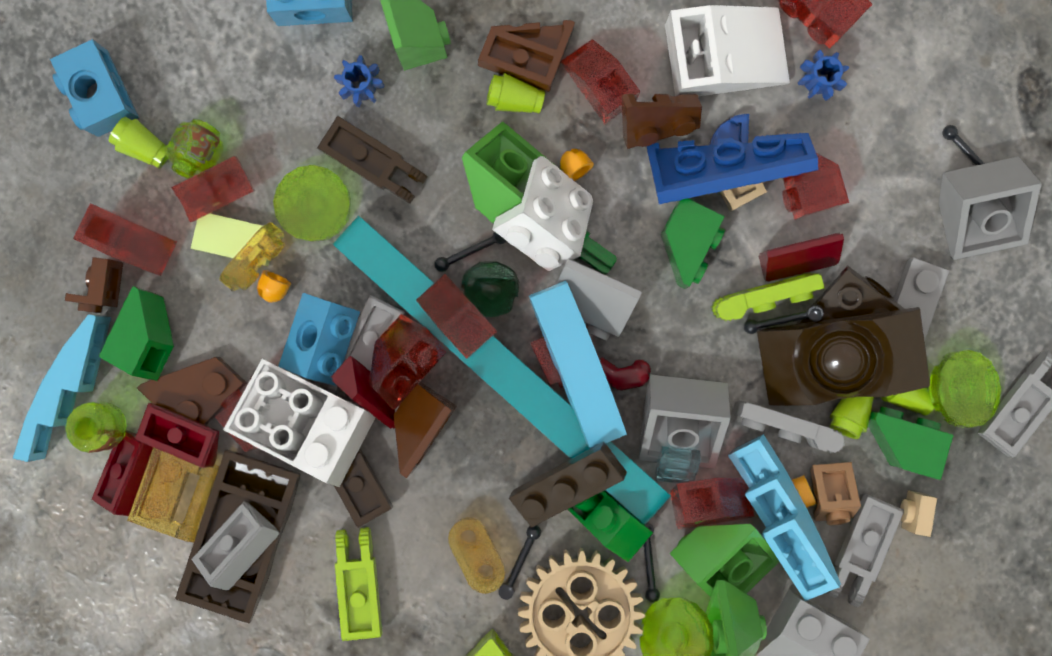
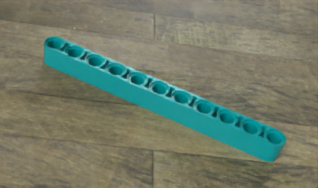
M358 215L333 245L568 457L572 459L589 450L590 448L586 444L572 406ZM610 441L606 445L627 471L624 481L606 489V491L646 525L671 495Z

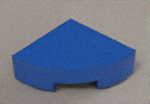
M749 114L734 116L721 124L712 135L709 145H717L718 139L734 138V140L741 143H748Z

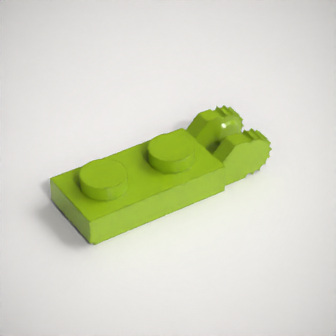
M808 272L727 294L723 298L719 297L712 302L711 311L713 315H716V318L731 321L732 319L743 318L749 308H753L754 313L772 310L776 308L775 301L790 298L791 303L814 298L813 291L824 289L822 275Z
M370 527L360 528L359 545L361 558L349 559V536L345 529L336 530L337 561L335 562L341 640L379 638L383 633L376 558L373 557Z

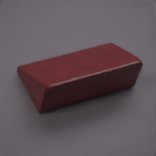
M835 233L760 253L758 257L764 280L770 282L837 265L840 261L844 243L843 234Z
M353 356L348 357L331 376L333 378L332 381L351 399L390 429H395V407L391 389Z
M148 403L135 440L201 468L214 466L217 459L219 431L153 403Z
M120 429L117 437H122V439L120 438L118 445L113 446L91 500L113 515L136 516L163 451L135 440L136 433Z

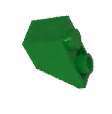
M689 198L677 201L661 233L677 285L683 289L690 287L692 282L699 284L708 267V263L703 260L709 248L713 250L717 248L725 232V229L720 227L725 216Z
M132 286L98 357L131 376L158 381L174 347L164 297Z
M880 406L879 413L871 411L868 427L889 465L941 480L953 434L940 431L941 423L917 417L916 424L902 420L904 412Z
M606 490L567 509L606 548L627 562L632 559L653 534L645 524Z

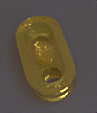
M272 222L265 224L225 267L219 280L231 291H236L239 288L243 291L248 289L258 278L259 273L257 270L265 260H273L284 248L285 243L282 242L284 232Z
M471 517L462 518L455 522L449 532L448 542L469 586L476 592L483 594L496 591L504 581L505 567L485 526L479 520ZM466 530H471L475 533L476 539L471 543H466L463 541L461 534ZM482 565H489L493 569V574L489 577H483L479 573V568Z

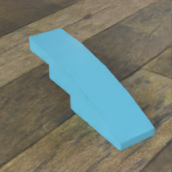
M566 280L529 295L553 364L559 372L568 400L575 411L588 447L592 448L603 441L608 443L627 435L602 365Z
M88 314L64 344L42 380L26 415L13 459L25 462L45 459L53 427L70 424L77 393L94 390L101 358L98 356L105 344L111 317Z
M763 434L733 449L728 456L749 487L745 496L766 526L762 535L804 600L807 601L839 588L841 585L819 532L786 469L765 435Z

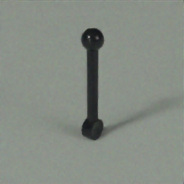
M947 125L943 129V137L947 140H952L975 165L985 164L958 135L957 127Z
M494 232L492 237L448 258H437L434 262L435 269L439 272H444L449 268V265L495 243L502 245L507 240Z
M813 305L805 312L762 321L749 319L744 323V330L748 334H754L757 332V329L804 319L820 321L824 316V309L820 305Z
M648 522L646 526L654 533L653 526ZM650 536L644 543L648 583L645 598L648 602L655 603L660 599V592L656 589Z
M537 525L527 528L526 534L528 537L507 582L499 587V596L504 600L512 598L515 580L534 540L541 536V529Z

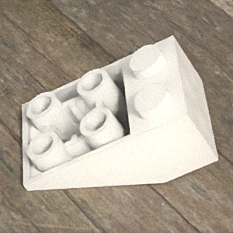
M707 5L670 11L665 29L675 96L697 94L699 97L790 83L779 8Z
M261 359L223 430L327 484L340 487L376 417L366 410Z

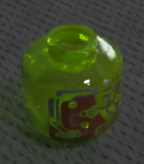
M198 119L180 123L165 147L166 157L173 164L171 169L176 174L190 180L194 176L205 177L210 175L224 150L223 142L219 138L220 132L212 125Z
M105 401L84 403L76 407L68 416L65 426L67 438L72 446L87 453L112 449L121 442L127 428L126 418L121 409L113 403Z

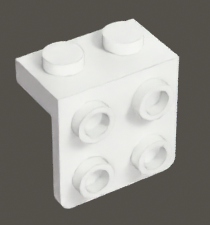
M540 156L533 161L522 203L496 217L492 230L534 260L539 266L547 271H551L565 264L567 259L573 260L581 255L593 198L589 192L569 178L568 175L547 158Z

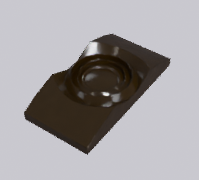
M919 307L757 329L769 405H817L842 398L886 397L930 386Z
M228 449L224 451L175 597L176 600L248 624L252 621L269 579L279 540L291 513L300 473ZM246 501L278 530L279 535L229 590L210 587L191 559L236 509Z

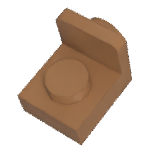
M852 462L812 465L810 473L817 508L813 513L815 521H826L828 525H841L850 522L851 518L855 516L861 507Z

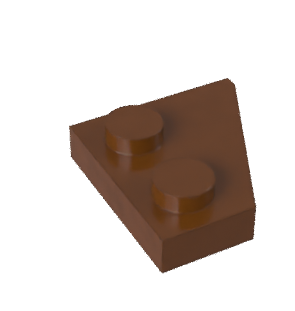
M563 20L562 25L540 27V22L525 23L519 27L511 25L491 26L478 59V66L501 75L506 73L533 87L550 92L574 30L575 22Z
M634 94L622 95L623 138L627 149L637 146L647 147L658 140L675 135L685 136L696 129H700L702 105L697 94H681L678 96L654 94L652 97L653 102H637Z
M213 357L161 376L158 381L150 380L142 383L137 389L151 403L207 426L247 382L221 357Z

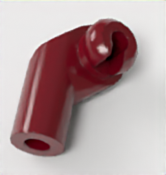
M600 358L608 384L617 390L623 391L642 387L649 380L651 367L644 360L638 359L630 366L618 368L605 358Z

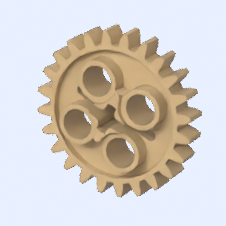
M580 548L577 558L572 559L566 549L563 552L564 561L560 563L552 555L549 556L550 569L547 570L540 565L536 566L537 574L540 577L539 580L530 577L526 579V584L533 591L521 592L520 599L529 604V606L518 608V616L529 619L520 624V632H532L525 640L526 647L539 646L535 656H626L623 650L624 646L636 649V642L630 635L643 633L642 627L634 622V620L645 618L644 611L634 607L641 603L643 598L640 593H630L637 586L635 579L623 581L628 573L625 566L615 571L613 570L615 565L614 557L610 556L604 563H601L598 550H595L591 559H586L583 548ZM577 577H587L592 581V585L587 592L576 593L571 589L573 580ZM558 587H561L579 609L584 610L587 607L590 620L606 633L605 638L599 637L583 616L579 615L575 618L573 606L556 592ZM556 604L564 609V614L558 620H549L543 615L544 609L549 605ZM613 605L619 609L618 615L610 621L602 620L598 617L602 607ZM577 633H586L591 637L590 643L583 648L573 646L570 640Z

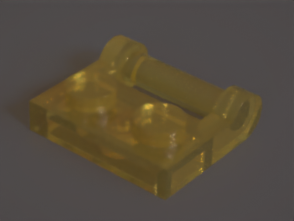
M153 447L127 521L186 542L194 543L219 466L215 464L212 467L201 468ZM193 473L198 475L199 479L183 523L173 521L189 474Z

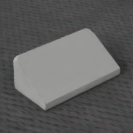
M244 501L191 560L210 587L229 590L277 538L279 532L254 507Z

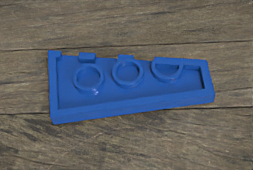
M809 133L756 136L752 143H741L734 140V138L718 139L717 145L695 146V140L678 141V147L660 148L659 143L647 146L659 204L819 170L818 156Z

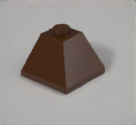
M420 381L415 382L412 387L406 384L394 401V404L399 406L394 413L400 474L405 478H408L417 468L457 407Z

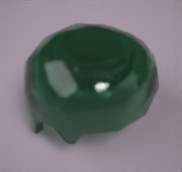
M481 261L466 270L461 280L460 303L467 312L479 317H497L507 314L512 310L515 297H519V279L517 274L510 266L497 261Z

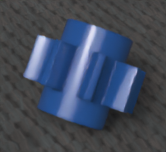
M818 50L813 55V62L805 60L801 64L800 68L806 74L797 83L798 85H805L809 91V99L815 94H822L824 100L827 101L833 97V89L841 91L846 87L847 83L841 77L849 69V66H842L838 60V52L832 56H824L823 52ZM819 71L821 75L827 74L829 79L827 80L825 76L819 77L817 72Z
M360 55L357 62L349 64L343 60L344 70L342 75H334L337 83L345 85L339 91L341 98L344 100L352 95L356 107L361 106L362 100L370 99L375 103L374 93L376 88H384L383 81L374 78L380 71L378 65L375 63L367 67L364 58ZM364 75L367 82H360L359 88H355L352 82L359 81L360 76Z

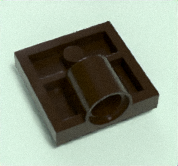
M848 265L813 303V305H820L824 309V316L820 321L905 309L893 300L892 295L880 283L868 276L864 278ZM804 319L797 321V324L815 321Z

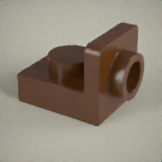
M92 257V265L88 268L85 277L88 288L87 296L66 293L65 301L78 303V311L102 313L103 306L118 307L123 262Z

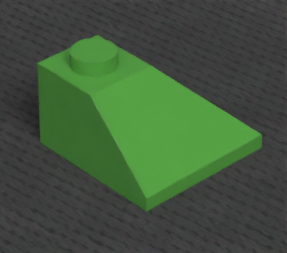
M380 0L395 51L404 71L447 58L444 46L451 44L445 21L437 23L433 9L421 0Z
M503 121L465 151L462 156L475 208L493 224L496 217L522 203L533 161L540 156H544Z
M751 524L697 526L690 534L682 537L677 547L669 553L710 597L716 580H725L747 594L779 563L778 558L766 540Z
M716 580L703 618L709 656H755L761 641L765 640L767 635L765 617L759 615L757 602L754 598L725 580Z

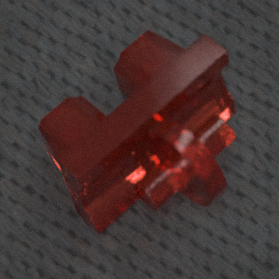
M233 156L171 187L183 205L190 222H194L255 191L237 156Z

